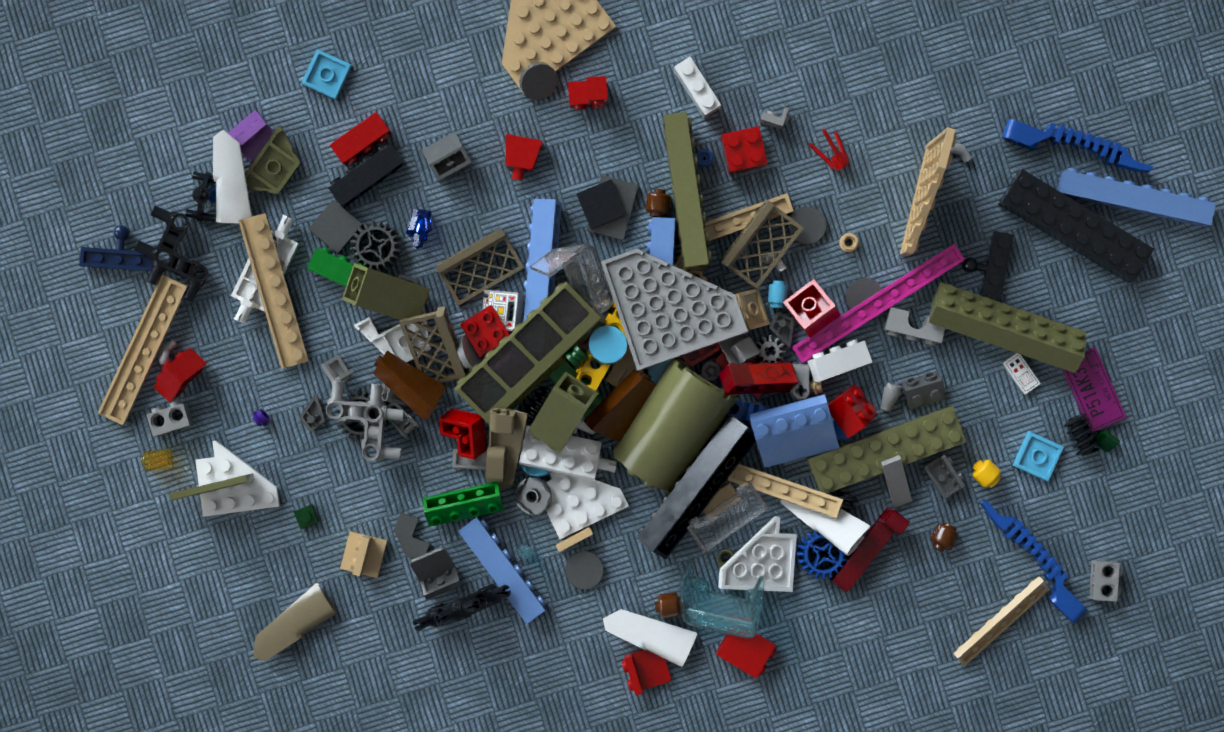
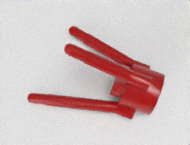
M823 129L822 132L835 155L830 157L832 161L812 143H809V147L831 169L835 167L839 171L850 163L848 161L849 157L844 150L838 133L835 132L834 135L840 149L839 152L826 129Z

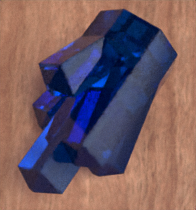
M411 210V218L406 234L409 237L414 236L413 246L416 249L423 247V242L427 241L428 233L432 231L431 211Z

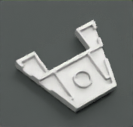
M370 317L354 325L381 353L385 354L386 351H389L405 362L413 359L400 324L381 334L378 333ZM415 324L406 325L407 329L416 332L419 327ZM421 328L418 334L428 338L429 331ZM416 338L413 341L414 346L422 348L425 343ZM427 344L424 350L427 352L431 350V345Z

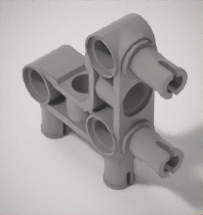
M333 380L331 398H329L328 406L326 407L328 417L339 421L351 419L363 422L365 430L361 448L364 459L368 461H381L383 458L400 460L401 448L384 447L383 445L384 425L386 420L404 421L405 411L387 408L381 402L383 384H371L370 401L368 402L345 401L343 399L344 381ZM333 405H338L340 407L341 411L339 415H334L332 413L331 409ZM372 408L379 410L378 418L371 417L370 410ZM372 446L376 449L375 457L368 455V447Z

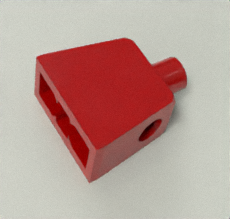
M506 134V167L513 168V180L523 181L525 171L533 172L543 146L542 140Z

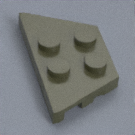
M281 126L276 128L246 171L247 189L280 194L301 164Z

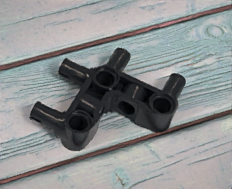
M155 205L151 216L165 222L167 225L158 246L155 247L138 240L134 251L150 257L149 260H151L153 265L146 282L157 286L163 272L168 270L188 279V287L182 298L193 302L199 288L204 286L208 278V269L195 260L190 261L179 256L177 253V247L187 233L189 225L187 216L176 211L169 212ZM183 218L186 223L184 227L179 228L175 226V220ZM163 252L169 255V260L164 263L158 260V255ZM203 269L205 276L202 279L196 278L194 276L195 270Z
M490 584L466 597L431 607L425 616L413 620V625L420 624L414 628L416 631H421L429 626L439 627L447 623L466 619L474 613L500 603L501 598L509 597L511 591H505L509 589V586L497 587L494 584Z

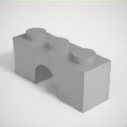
M893 307L888 308L883 327L884 331H888L887 335L898 337L901 334L905 335L907 340L917 342V339L925 340L924 344L936 346V343H942L945 328L929 323L930 316L925 317L921 328L915 329L908 322L910 311Z

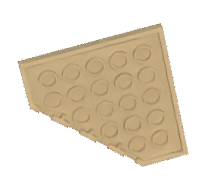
M511 0L502 66L521 90L519 80L521 73L528 68L527 66L536 62H544L557 72L613 31L616 25L597 0Z
M947 127L926 145L900 251L902 256H910L918 249L919 237L921 232L926 229V219L929 211L934 208V198L938 188L941 189L946 167H949L951 164L952 155L949 154L951 147H954L956 144L957 136L954 135L956 129Z

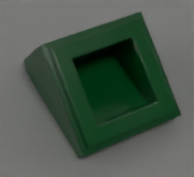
M1100 430L1093 439V441L1098 442L1097 446L1105 452L1111 451L1120 444V440L1106 430Z

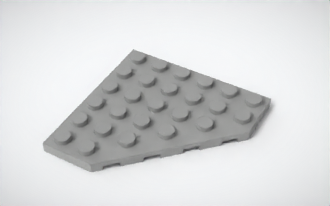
M634 249L601 261L637 371L749 333L737 297L731 292L723 290L639 249Z

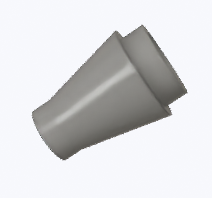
M887 382L883 389L880 408L891 412L892 407L902 394V387Z

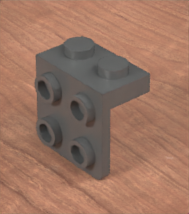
M440 547L410 560V566L420 581L426 600L462 585L457 567L445 547Z

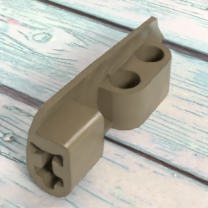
M493 408L490 410L486 481L488 483L498 482L501 491L513 485L528 415L517 410Z
M315 583L255 637L253 658L262 661L270 659L301 639L306 633L337 614L335 606L326 592H322L318 583Z

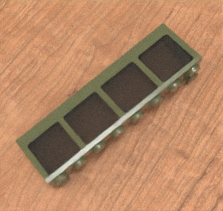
M566 281L560 283L550 297L544 298L540 303L541 305L527 315V319L523 323L517 324L508 337L506 336L500 340L499 346L495 350L489 351L481 363H477L472 367L470 374L462 377L457 382L454 390L489 425L491 409L505 408L513 410L567 359L565 356L567 352H571L576 344L578 346L582 345L592 335L594 330L606 322L605 318L577 287Z

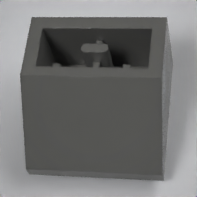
M455 132L422 149L430 168L440 184L473 166Z

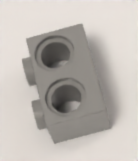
M181 401L170 403V407L163 409L162 406L151 409L152 413L146 416L153 437L194 425L188 403L181 404ZM177 410L183 413L181 420H177L175 417ZM160 415L164 418L162 426L157 424V418Z
M1103 560L1091 561L1089 598L1117 602L1121 594V587L1118 585L1119 578L1122 576L1120 563ZM1109 566L1111 572L1109 575L1105 576L1103 574V570L1105 567ZM1108 585L1109 593L1107 595H1103L1102 589L1104 586Z

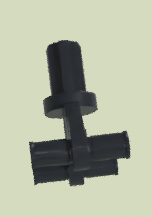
M194 171L193 175L197 176H193V179L203 181L201 186L196 187L192 192V197L197 202L198 207L197 211L186 209L187 213L185 215L197 218V221L200 222L203 220L215 222L216 214L204 213L205 203L210 199L209 184L210 182H216H214L212 173L206 172L204 174Z

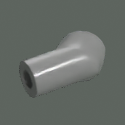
M956 143L954 147H951L949 155L958 154L964 163L972 159L964 145Z
M173 338L159 350L158 362L160 365H164L169 360L171 361L169 358L170 352L178 346V343Z

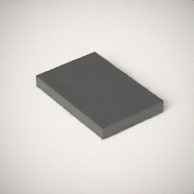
M601 175L599 184L612 179L626 215L594 229H590L588 224L586 231L623 241L638 185Z

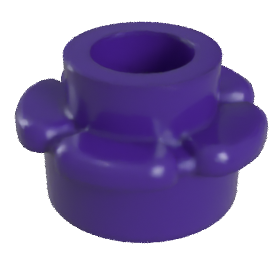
M262 409L253 413V420L260 427L262 425L267 426V423L271 420Z

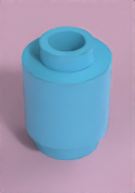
M773 280V284H769L768 302H770V307L785 308L783 302L788 298V285H784L785 281Z

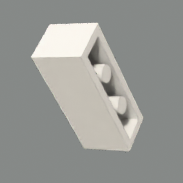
M691 57L674 66V73L703 118L720 109V102Z
M856 339L847 342V347L842 349L839 345L829 349L830 353L824 355V352L812 355L813 359L807 362L814 382H820L872 363L865 341L858 342Z

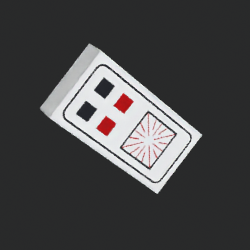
M1016 353L1002 363L1024 395L1041 384L1021 354Z

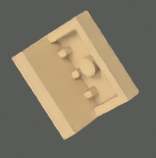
M759 288L735 294L740 309L749 315V319L746 322L748 331L770 324Z
M350 531L340 569L351 571L353 575L357 576L363 574L378 578L388 540Z

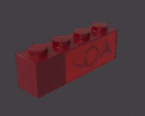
M792 362L730 363L719 374L726 395L790 392L799 383Z

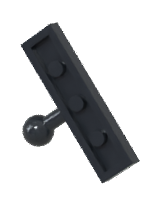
M993 231L987 264L977 263L971 257L963 261L962 268L965 272L972 273L975 270L985 272L980 296L1000 302L1014 237L1013 234Z

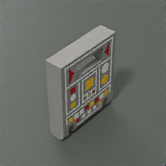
M484 290V294L488 295V298L483 297L482 310L489 305H493L508 331H512L517 324L522 322L524 293ZM511 302H514L513 321H509Z

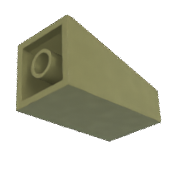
M354 263L342 300L355 306L401 320L423 314L424 305L429 299L430 289Z
M565 372L552 389L528 432L535 439L543 441L552 450L560 453L595 400L598 392Z

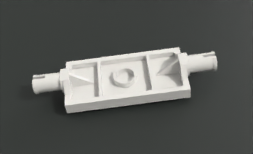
M283 215L277 230H271L283 275H285L299 246V243L289 239L287 236L294 219ZM248 259L231 294L232 297L240 300L241 303L234 319L244 324L251 309L257 308L264 311L250 259Z
M530 426L526 427L520 449V465L589 480L595 479L598 469L615 473L617 461L600 458L601 456H599L602 442L571 436L559 453L556 450H552L543 441L535 439L528 432Z

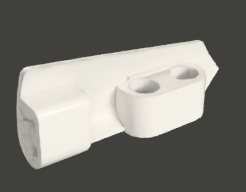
M222 130L213 137L216 222L239 223L238 220L252 217L241 146L237 140Z
M784 500L780 501L787 509L813 530L818 531L847 556L857 548L864 539L863 534L871 527L842 509L836 519Z
M622 609L603 618L605 631L681 667L684 665L697 636L696 632Z

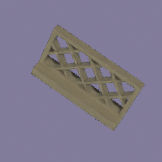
M765 200L719 261L758 289L804 228L769 200ZM774 210L780 214L781 223L770 224V216ZM793 224L798 228L793 235H785L784 225ZM782 226L783 236L772 238L771 227ZM768 227L769 238L759 240L758 231L761 228ZM783 239L784 247L782 250L774 251L772 240ZM770 241L771 252L760 253L759 242ZM756 243L758 254L747 255L746 247L748 244ZM771 254L772 263L769 266L762 267L761 256ZM758 256L759 267L749 268L747 258ZM745 258L746 269L737 270L732 266L737 259ZM760 270L761 277L756 283L750 280L749 271Z
M499 228L436 264L435 268L459 306L522 270L524 266L502 228ZM504 240L508 246L506 254L495 252L496 245ZM484 251L492 253L489 264L478 261L480 253ZM494 254L505 257L502 267L492 265ZM507 257L515 259L519 266L513 270L506 269ZM464 262H475L473 273L462 271ZM477 264L488 266L486 277L475 274ZM461 265L460 270L454 269L457 266ZM491 267L501 269L499 278H488ZM451 270L459 272L456 283L448 281L445 273ZM461 273L472 276L469 286L458 284ZM474 276L485 279L482 288L471 287ZM457 286L468 289L467 296L461 300L456 295Z
M445 306L438 307L435 312L400 320V326L418 370L423 373L429 370L437 374L433 379L439 383L455 379L460 380L468 375L469 369L462 365L457 354L459 343H456L457 337ZM434 318L436 325L432 328L424 324L425 321ZM413 323L419 327L416 332L408 330L406 325ZM421 328L431 332L428 338L418 334ZM433 334L442 338L440 344L430 340ZM415 338L425 342L422 348L414 346L413 341ZM427 344L437 348L434 354L424 350ZM439 350L448 354L446 360L436 356ZM421 354L431 358L428 364L419 360ZM433 360L443 364L440 370L430 366ZM447 366L454 370V374L448 375L442 371Z

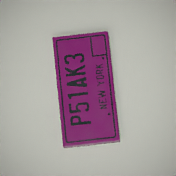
M1096 347L1085 351V357L1076 373L1062 369L1081 414H1086L1084 419L1089 421L1087 426L1092 428L1090 433L1126 418Z

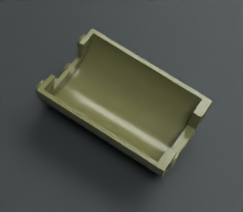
M679 357L670 360L624 437L613 448V457L628 469L627 472L631 476H638L644 480L643 483L648 487L653 488L655 486L669 494L673 491L675 483L686 474L688 466L693 464L698 458V453L708 445L711 436L716 433L740 397L736 394L726 395L723 387L722 389L718 388L690 370V364Z

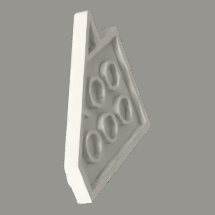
M217 440L212 441L214 457L196 460L199 486L252 473L255 478L252 482L200 494L203 517L280 506L278 487Z
M551 472L550 476L552 479L546 482L552 493V502L546 512L559 539L629 507L620 488L595 479L589 480Z
M774 516L720 568L718 588L793 592L797 534L779 533L780 517Z

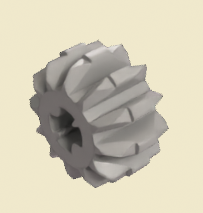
M769 335L768 342L764 336L761 337L763 344L756 341L755 344L760 347L759 351L761 354L755 360L761 357L762 360L759 363L765 361L776 363V358L779 361H783L784 359L779 354H786V351L779 349L785 346L784 343L777 345L780 338L777 337L772 342L773 337ZM772 347L774 354L767 356L765 354L767 351H764L765 348Z

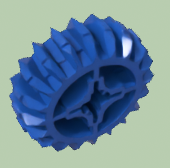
M813 530V536L807 532L806 535L809 539L806 540L802 537L801 541L805 543L804 546L801 544L797 546L803 549L802 552H797V556H803V558L798 560V563L805 562L801 568L803 570L809 568L807 571L808 575H811L814 571V578L816 579L820 573L822 579L826 578V573H828L830 578H833L832 571L838 574L839 570L837 568H844L841 562L848 561L847 558L843 557L846 554L838 549L837 559L834 558L830 553L833 546L829 540L823 545L817 546L812 542L825 537ZM808 548L815 552L812 564L808 560ZM815 548H818L819 550L821 549L823 551L827 549L826 553L830 557V559L824 556H821V558H819L820 554ZM823 561L833 563L828 568H817Z

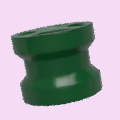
M577 344L571 352L565 354L566 358L577 369L581 367L583 361L589 359V356Z

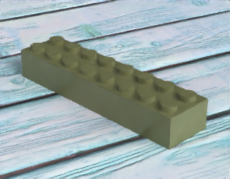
M687 112L663 115V129L684 271L688 272L693 269L705 271L708 269V265L711 264L712 258L711 251L706 249L709 237L708 231H704L703 228L705 227L706 217L705 212H701L703 196L702 193H698L701 185L700 176L695 174L698 163L697 156L692 153L694 152L695 142L694 136H690V133H692L691 117L687 118Z
M940 282L933 296L929 323L1073 373H1076L1085 357L1086 332L942 282Z
M947 406L839 446V449L808 457L806 461L817 491L827 494L884 473L881 462L899 455L902 464L906 465L966 443L954 407Z

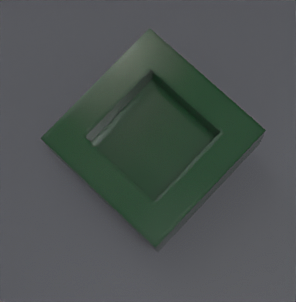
M313 504L293 511L300 529L319 522Z

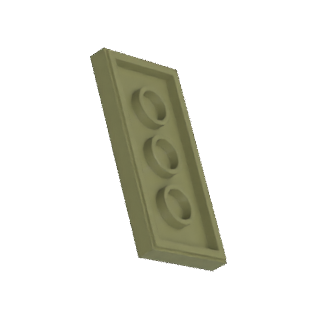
M252 473L169 493L173 501L252 482L255 478Z

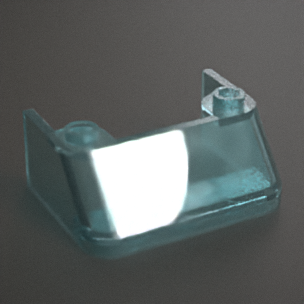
M690 561L679 581L683 621L687 625L744 638H753L758 630L764 603V576L759 577L754 589L747 590L745 598L710 591L709 584L705 579L694 576V562Z

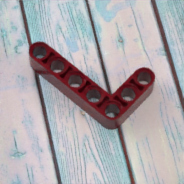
M887 507L864 535L861 543L847 557L848 561L843 562L844 568L839 567V573L833 575L831 582L847 593L894 533L901 535L908 527L910 521L895 509Z

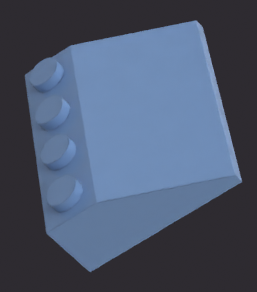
M825 395L750 414L752 429L764 468L839 449Z

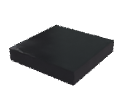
M612 179L576 193L590 229L626 215Z

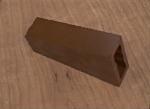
M386 351L383 357L379 355L374 363L376 369L373 374L426 421L435 409L446 386L389 351Z
M633 370L585 418V424L592 431L620 442L656 386V383L651 380L652 376L645 371L640 373Z

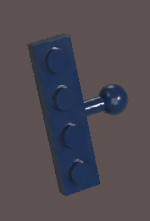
M123 225L117 226L114 229V236L117 239L116 249L81 247L79 266L148 272L153 267L151 260H149L150 257L137 251L124 250L125 240L129 237V230Z

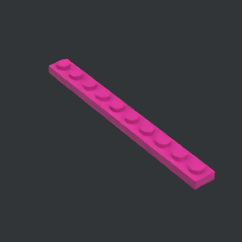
M952 244L842 314L811 338L806 337L792 346L793 351L801 363L813 357L812 355L829 347L958 265L965 258L956 244Z

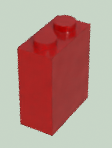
M734 620L715 653L757 679L758 675H763L767 668L765 663L768 658H773L777 649H775L776 644Z

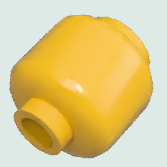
M987 459L983 462L979 460L972 467L974 469L972 477L984 488H992L1001 479V470L991 460Z

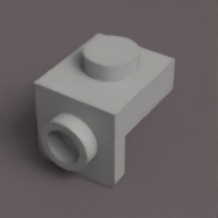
M339 355L321 365L331 383L333 380L346 382L351 379L349 375L354 372L353 368L348 371Z

